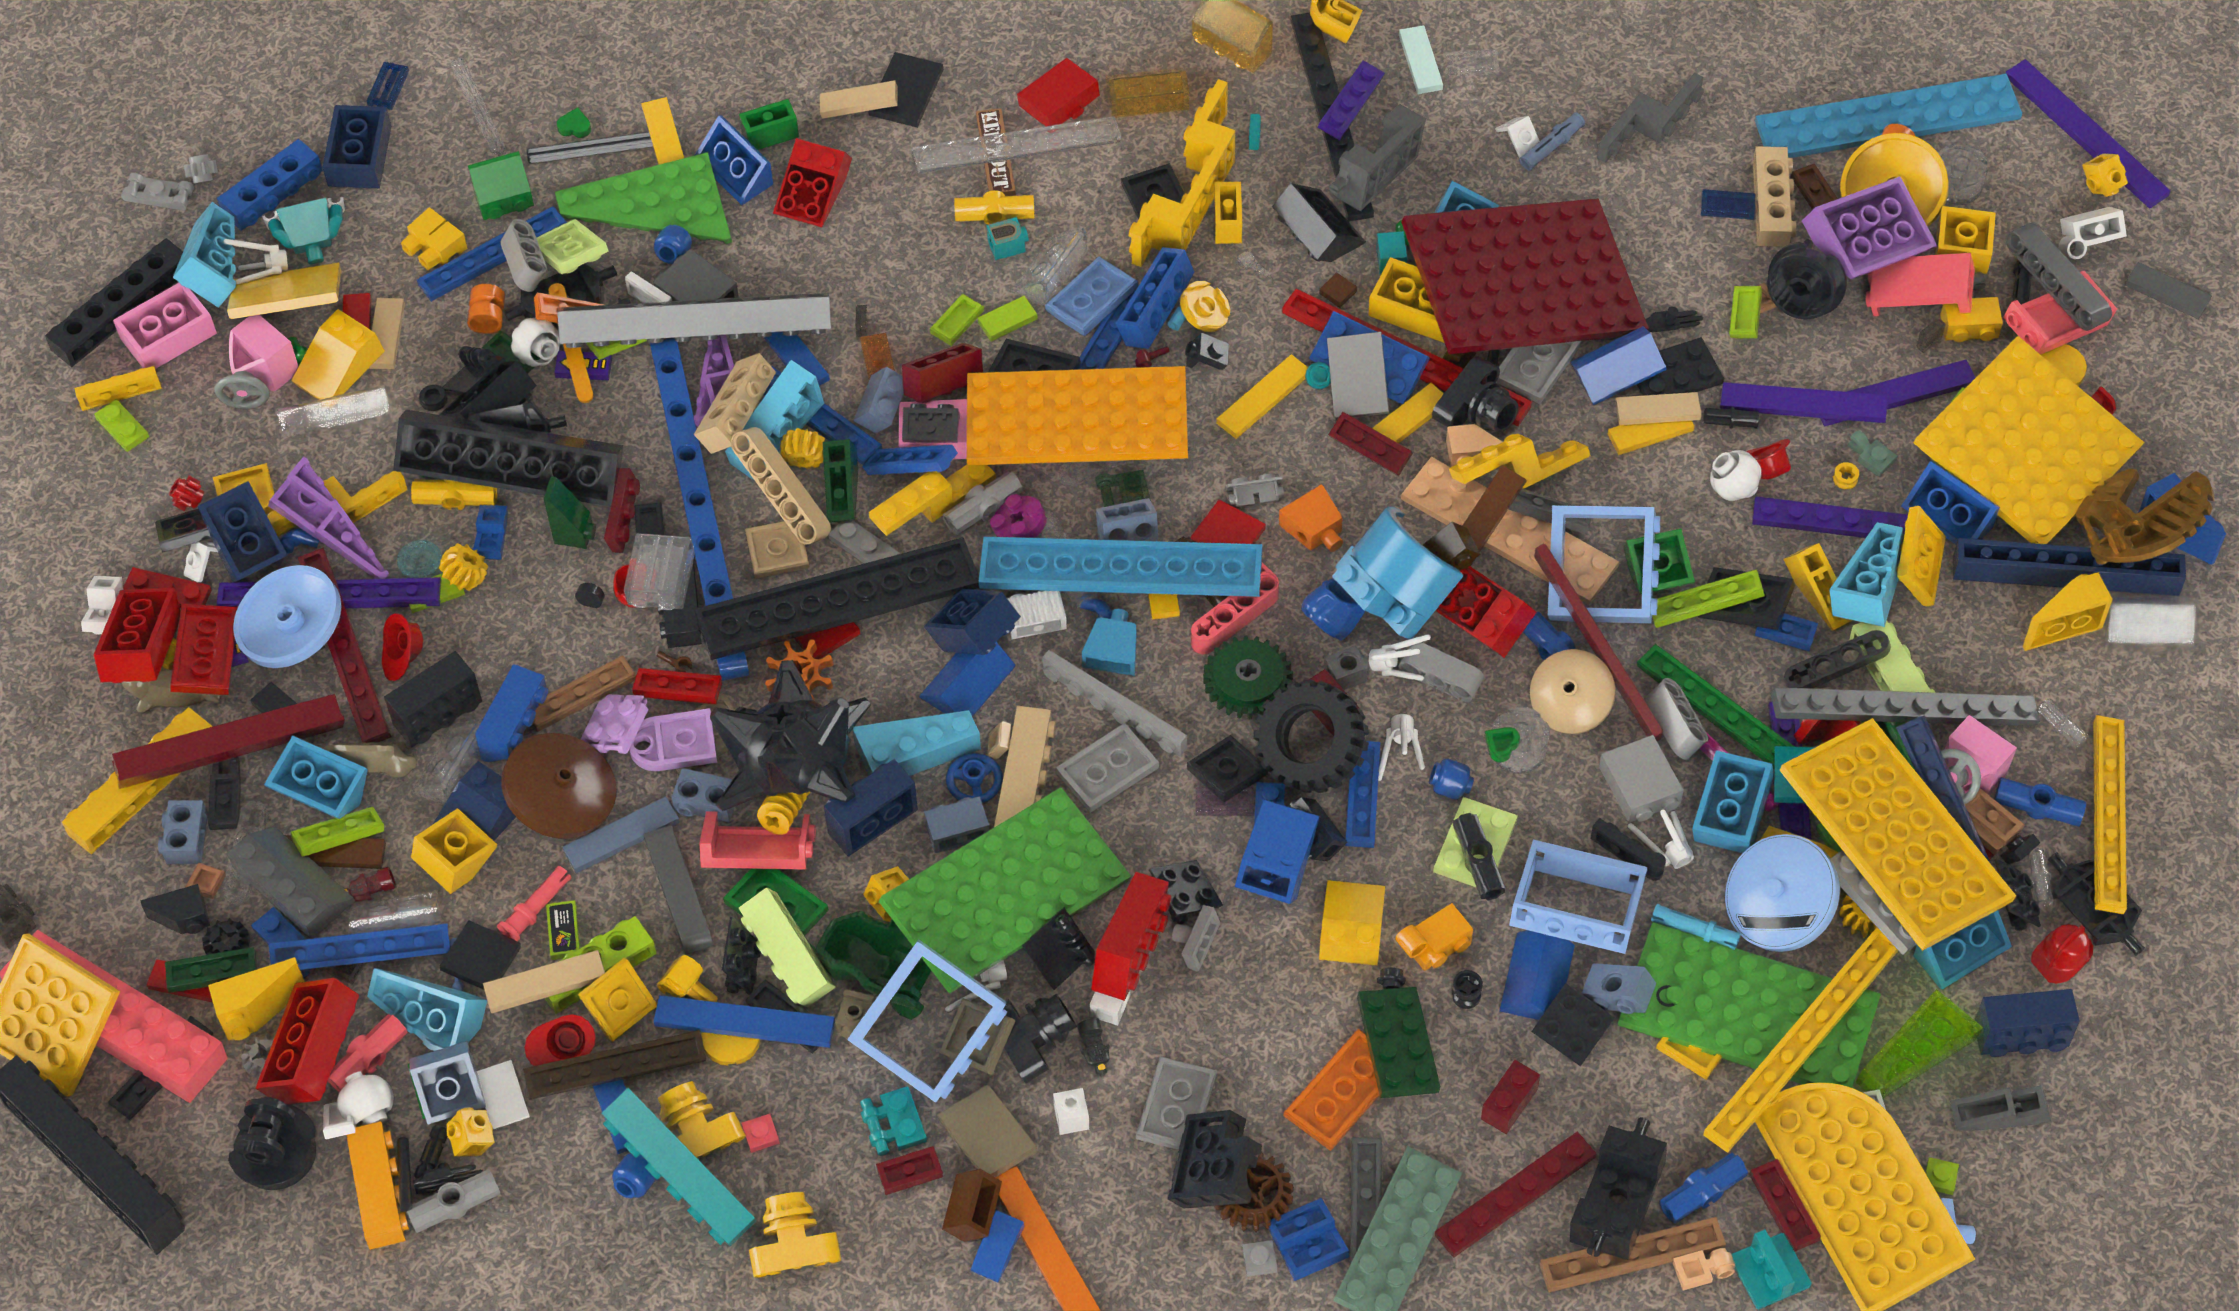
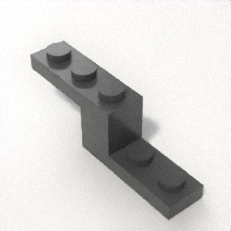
M1694 72L1668 106L1640 92L1599 142L1597 159L1606 163L1611 156H1617L1621 150L1622 142L1625 139L1629 140L1635 130L1661 143L1665 136L1670 137L1677 126V121L1679 119L1684 120L1688 115L1690 105L1693 102L1697 103L1701 99L1704 92L1702 88L1703 76Z

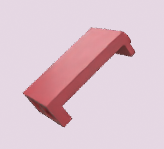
M1971 253L1913 256L1868 273V282L1871 288L1870 291L1866 292L1867 307H1871L1873 316H1879L1880 307L1958 303L1960 313H1971L1975 267Z
M2085 270L2080 272L2089 281V283L2100 293V295L2108 302V304L2111 307L2113 317L2115 312L2117 311L2115 305L2109 300V298L2103 293V291L2097 286V284L2091 279V277L2085 272ZM2049 293L2022 305L2018 300L2011 302L2003 316L2014 332L2040 355L2107 326L2111 321L2110 319L2091 330L2085 331L2075 323Z
M706 811L699 843L701 868L806 870L807 859L813 858L816 825H811L810 814H804L802 828L790 827L786 834L776 835L763 827L718 826V812Z

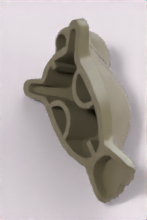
M160 670L157 681L121 683L124 689L140 699L136 709L139 713H145L156 706L185 707L204 700L219 703L221 695L171 692L172 670Z
M405 742L339 743L322 747L324 750L367 768V774L386 773L391 777L401 778L408 775L417 766V759L414 756L402 752L406 748Z

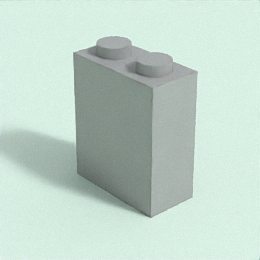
M1654 735L1601 754L1599 768L1628 823L1635 820L1639 822L1646 821L1654 813L1661 810L1670 812L1681 804L1684 790Z

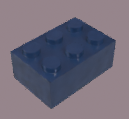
M334 106L322 166L328 187L380 189L392 127L387 107Z
M962 589L924 625V628L944 652L985 655L996 647V642L1002 636L1007 635L1014 629V623L1021 616L1002 591Z
M895 759L887 764H881L865 779L855 781L851 786L856 796L847 803L830 798L826 805H824L828 834L848 857L918 810L915 782Z
M2065 989L1983 997L1974 1020V1027L1980 1054L2001 1057L2008 1052L2018 1051L2020 1054H2031L2040 1049H2049L2052 1052L2062 1051L2070 1046L2080 1020L2073 990Z

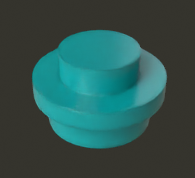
M1322 362L1311 364L1305 373L1308 385L1314 389L1326 388L1331 383L1330 367Z

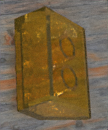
M1237 0L1201 1L1192 20V36L1198 43L1206 44L1214 49L1219 56L1229 58L1239 68L1247 69L1252 73L1272 55V21Z
M1182 67L1105 76L1112 118L1189 110V87L1186 71Z

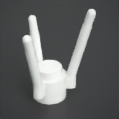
M224 239L223 241L224 244L269 251L268 254H264V262L238 266V270L265 268L266 270L236 279V284H242L273 274H282V271L288 270L286 250H279L278 245H264Z
M1428 634L1392 645H1383L1380 649H1372L1369 653L1370 668L1373 671H1381L1382 676L1424 680L1423 675L1393 669V667L1397 666L1398 657L1416 655L1420 653V650H1395L1430 640L1431 636Z
M1398 714L1391 718V728L1386 729V741L1379 764L1378 781L1382 780L1392 739L1396 743L1401 744L1403 755L1407 754V743L1412 740L1419 768L1421 770L1425 768L1418 741V730L1414 729V719L1410 715Z
M1665 810L1660 811L1673 839L1666 844L1665 849L1667 851L1665 853L1632 823L1628 824V828L1654 853H1661L1665 856V866L1672 864L1674 869H1678L1694 859L1693 851L1688 845L1675 811L1670 813L1673 824Z
M1004 960L980 974L982 982L988 981L989 984L985 987L989 990L1001 988L1000 981L1007 980ZM972 992L963 998L971 1001L979 996ZM963 998L945 1008L946 1012L958 1008Z

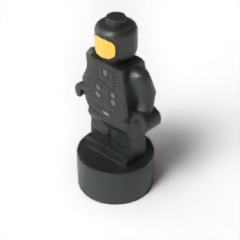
M1090 1018L1083 1020L1077 1024L1079 1035L1083 1038L1086 1046L1085 1050H1081V1054L1084 1055L1088 1065L1095 1066L1096 1075L1100 1077L1105 1076L1107 1073L1105 1063L1110 1060V1045H1103L1101 1039L1103 1029L1100 1019Z

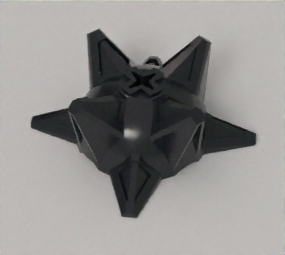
M781 661L767 705L759 710L740 706L735 711L716 707L710 714V720L735 760L739 770L715 805L720 810L725 811L763 795L775 796L778 793H795L800 795L806 792H812L845 803L850 801L856 795L843 769L847 761L850 742L848 734L871 706L870 701L865 697L850 702L839 698L823 706L813 700L794 661Z

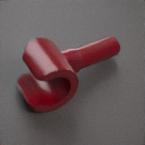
M1168 346L1149 353L1147 350H1139L1136 354V367H1151V360L1170 352Z

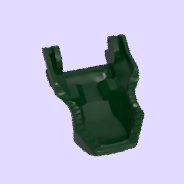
M857 911L832 919L820 938L815 951L818 959L833 980H858L863 988L878 996L913 946L892 919L890 922L883 921L866 914L864 911ZM922 957L889 1002L900 1016L909 1020L916 1018L924 1009V1005L919 1002L922 996L921 990L932 972Z

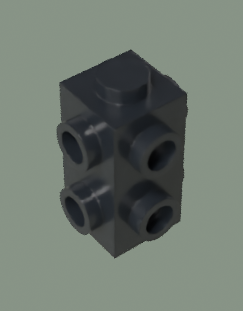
M1301 797L1290 803L1289 807L1320 816L1309 854L1310 859L1327 862L1348 843L1316 799Z

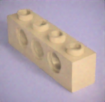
M1756 146L1753 175L1757 246L1784 247L1790 244L1791 237L1796 236V221L1791 220V216L1795 214V200H1790V195H1793L1794 179H1789V174H1792L1793 159L1788 158L1787 147Z
M760 353L736 362L694 433L696 438L711 454L731 447L732 436L744 429L776 374V371Z

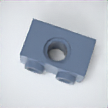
M1593 963L1582 994L1605 1011H1620L1625 1014H1632L1633 1012L1646 1013L1656 982L1645 967Z

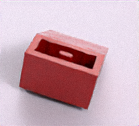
M796 138L773 214L823 227L846 180L852 157L844 151Z
M1471 566L1461 569L1460 572L1463 574V577L1435 611L1505 658L1536 614V611Z

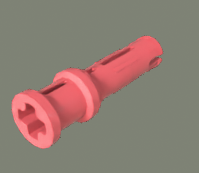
M557 866L554 872L524 904H517L513 909L514 912L505 922L501 921L497 925L500 933L518 942L522 932L529 925L532 926L536 923V915L571 880L570 874L565 876L568 871L561 866Z

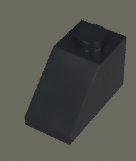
M198 884L140 900L148 919L180 934H196L201 932L203 928L210 926L204 897Z

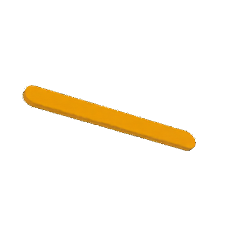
M555 283L549 287L550 295L567 298L562 284ZM563 344L577 398L581 403H588L593 399L594 395L581 347L567 348L566 344Z

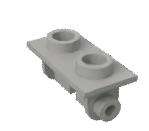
M1274 473L1258 476L1259 480L1248 481L1247 477L1231 480L1232 484H1228L1226 487V491H1232L1233 493L1228 494L1229 505H1235V507L1255 504L1253 494L1259 495L1260 503L1279 501V498H1284L1283 487H1278L1277 484L1281 483L1283 477H1275Z

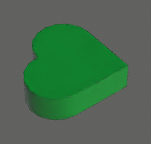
M578 107L557 120V130L562 136L574 135L578 138H584L591 132L590 121Z
M1512 727L1485 731L1484 736L1491 759L1496 762H1505L1510 759L1511 752L1518 748L1520 744L1519 732Z

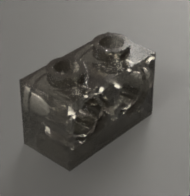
M0 884V941L10 949L21 940L23 934H28L36 928L32 919L35 913L27 903L22 902L20 904L15 899L17 895L8 884L3 886ZM17 919L15 922L8 924L11 920Z

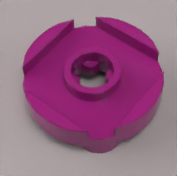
M1012 494L1006 498L1005 503L995 512L990 520V525L997 537L1036 538L1044 529L1047 518L1045 510L1038 499L1031 496L1020 497L1018 494Z

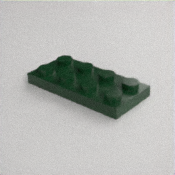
M1417 987L1359 991L1357 1000L1380 1098L1439 1093L1441 1086Z

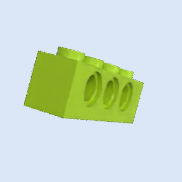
M634 916L629 920L620 921L614 929L604 935L595 936L589 944L579 950L570 951L562 960L598 950L604 972H607L623 958L627 959L634 968L657 953L654 941L637 917ZM617 946H625L622 950H614ZM589 985L546 997L545 1000L554 1013L558 1014L581 1000L578 994Z

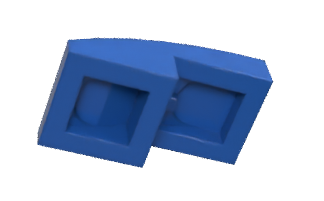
M480 505L476 520L477 534L473 550L477 549V553L480 556H484L485 559L502 560L508 516L507 506Z
M996 1210L989 1235L982 1239L971 1271L999 1283L1012 1257L1011 1252L1024 1229V1222Z

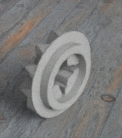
M268 1033L262 1037L254 1036L252 1042L245 1044V1050L241 1054L242 1064L246 1072L255 1078L260 1077L266 1061L260 1058V1048L269 1053L275 1036H271Z

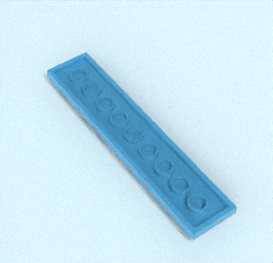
M2007 74L1757 115L1755 123L1764 147H1787L1788 158L1859 147L1870 139L1882 135L1884 128L1890 124L1904 125L1910 128L1915 133V136L1918 137L2019 120L2022 117V111Z
M983 537L979 589L1260 597L1263 550L1262 544Z

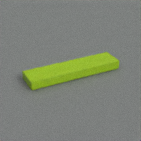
M1757 569L1658 598L1657 615H1652L1655 627H1662L1764 597L1765 594Z

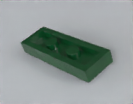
M251 947L165 962L167 989L169 993L208 987L210 984L257 970L255 949Z

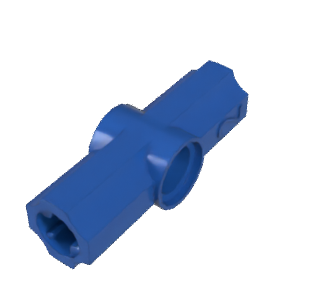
M1536 612L1523 631L1538 648V653L1543 660L1557 652L1576 649L1571 637L1564 631L1558 632L1540 612Z
M2002 777L2000 778L1994 798L2001 805L2025 811L2031 818H2050L2078 827L2081 825L2087 805L2086 801L2055 793L2054 789L2046 784H2038L2033 787ZM2036 800H2040V801H2042L2044 804H2040V803H2038Z
M1731 1152L1709 1168H1700L1693 1172L1684 1181L1682 1186L1663 1197L1659 1205L1669 1221L1676 1224L1698 1208L1702 1207L1705 1209L1710 1206L1709 1202L1715 1203L1718 1201L1724 1191L1744 1179L1748 1171L1742 1159Z

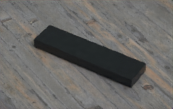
M190 1016L187 1019L188 1022L211 1036L213 1035L210 1029L194 1017ZM138 1070L108 1103L131 1121L157 1094L162 1085L157 1081H152L144 1076L143 1072Z

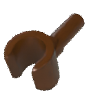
M662 651L657 653V657L675 667V671L686 672L680 668L681 665H686L692 669V661L686 656L676 659Z

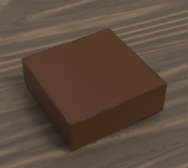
M1335 273L1320 288L1319 294L1341 308L1357 292V286L1340 274Z

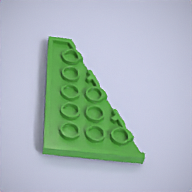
M708 152L555 191L559 211L564 219H580L590 223L595 221L622 228H638L648 232L649 230L660 232L668 225H678L688 231L691 237H696L700 240L724 241L726 244L732 243Z

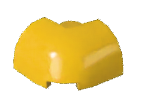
M1311 0L1310 15L1314 24L1324 33L1346 44L1363 10L1344 0Z

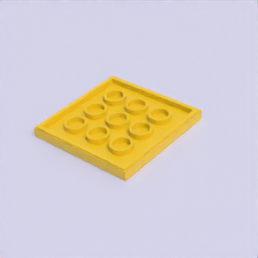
M340 263L282 271V274H273L242 284H236V288L230 293L227 308L229 318L235 319L336 303L338 301L341 277Z
M23 934L0 984V1054L9 1060L13 1059L16 1055L24 1063L30 1060L40 1071L41 1074L39 1076L44 1081L49 1079L58 1088L60 1093L67 1097L72 1096L120 991L31 934Z

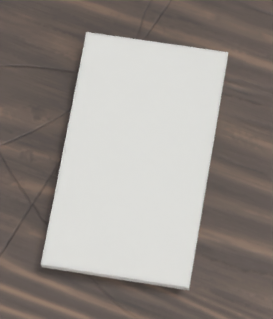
M511 1060L477 1071L486 1104L485 1109L493 1129L530 1117Z

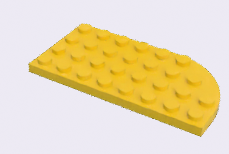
M1808 1083L1779 1092L1755 1120L1775 1159L1779 1160L1821 1235L1820 1239L1861 1311H1884L1975 1260L1974 1255L1900 1128L1891 1115L1871 1097L1844 1085Z

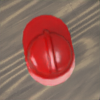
M1789 439L1745 451L1758 461L1761 467V479H1773L1789 472L1791 464L1785 448L1790 443Z
M398 613L390 615L383 628L382 668L385 677L390 681L401 679L406 673L409 663L417 658L423 648V635L419 625L408 622L402 614Z
M2071 924L2061 925L2050 932L2035 948L2031 956V962L2049 983H2063L2073 978L2089 962L2093 956L2094 947L2083 925L2079 927Z
M574 1014L561 1016L539 1025L530 1032L524 1047L526 1057L531 1065L537 1066L590 1054L595 1045V1031L590 1022L582 1016Z

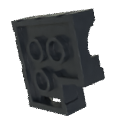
M1232 1110L1186 1115L1184 1133H1182L1178 1160L1175 1164L1172 1186L1167 1200L1184 1209L1250 1203L1252 1193L1248 1187L1247 1169L1249 1167L1256 1168L1258 1158L1255 1156L1261 1154L1262 1144L1248 1136H1243L1246 1118ZM1212 1122H1222V1125L1209 1126Z

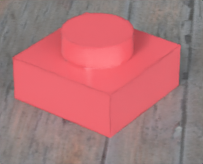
M770 1114L741 1123L751 1153L780 1144Z

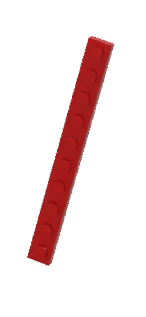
M1298 289L1294 290L1282 307V314L1320 332H1323L1333 311L1428 356L1430 359L1420 380L1428 384L1432 383L1438 389L1445 392L1463 370V368ZM1507 390L1510 397L1518 403V413L1512 424L1519 427L1531 409L1532 401Z

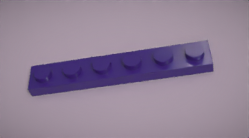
M1755 496L1752 524L1866 538L1877 522L1903 527L1905 535V521L1908 515Z

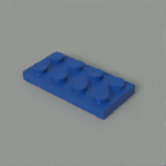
M1333 311L1309 360L1314 363L1322 362L1330 367L1327 338L1375 333L1377 331ZM1382 334L1388 398L1402 405L1409 400L1430 358Z

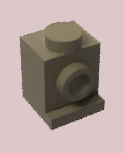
M845 989L844 999L836 1020L837 1033L848 1039L875 1001L874 996Z

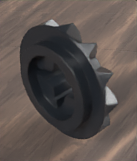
M230 918L223 922L217 920L214 926L211 928L207 927V932L202 937L203 949L205 954L209 955L248 948L250 943L248 930L240 921L235 922ZM223 932L228 937H231L229 938V948L223 942H220L222 941L221 933Z

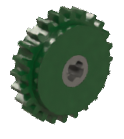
M1246 635L1240 641L1233 637V643L1228 644L1224 641L1222 650L1215 647L1214 656H1208L1203 674L1205 693L1210 694L1211 703L1217 701L1218 710L1226 707V715L1228 716L1233 711L1237 712L1238 719L1243 714H1247L1249 719H1252L1255 713L1263 716L1266 709L1262 705L1267 699L1273 701L1276 698L1273 695L1279 688L1286 690L1288 689L1287 684L1293 682L1291 661H1286L1287 654L1285 652L1279 654L1278 645L1270 647V640L1268 639L1263 643L1259 641L1258 636L1254 640H1249Z

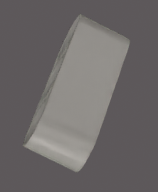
M514 219L500 243L515 284L524 291L532 292L545 274L547 266L532 226L522 219Z
M1422 642L1411 645L1408 650L1419 649L1420 653L1403 657L1398 665L1400 671L1423 675L1424 680L1420 682L1431 687L1435 685L1437 690L1457 699L1461 697V700L1464 702H1471L1484 680L1482 671Z
M1670 678L1663 679L1645 697L1646 704L1662 727L1667 742L1677 756L1688 760L1708 741L1707 733L1681 687Z

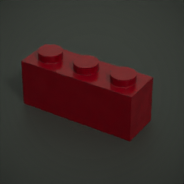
M961 343L902 364L904 396L915 399L918 403H927L936 396L949 395L955 389L967 388V373H983L982 349L967 343Z

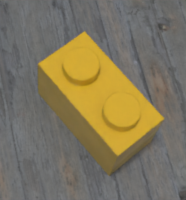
M1215 182V244L1242 243L1241 182Z
M1998 297L1972 298L1971 313H1960L1958 303L1942 305L1940 317L1945 341L1964 342L1970 339L1990 341L1994 338H1999L2003 321Z

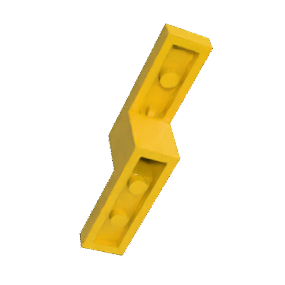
M1512 434L1507 436L1504 442L1487 446L1481 450V453L1473 457L1460 459L1449 470L1453 479L1466 484L1503 465L1526 479L1527 482L1522 488L1525 489L1591 455L1588 446L1571 440L1562 443L1560 448L1552 452H1545L1537 456L1531 439L1520 434Z
M965 465L946 479L940 472H926L869 511V518L886 536L921 512L933 523L943 516L944 513L964 501L967 493L977 485L985 487L994 481L996 473L988 465Z
M397 471L383 475L378 481L367 488L360 489L352 497L334 476L323 480L327 490L338 501L353 523L408 490L403 474ZM275 510L267 516L278 537L297 526Z

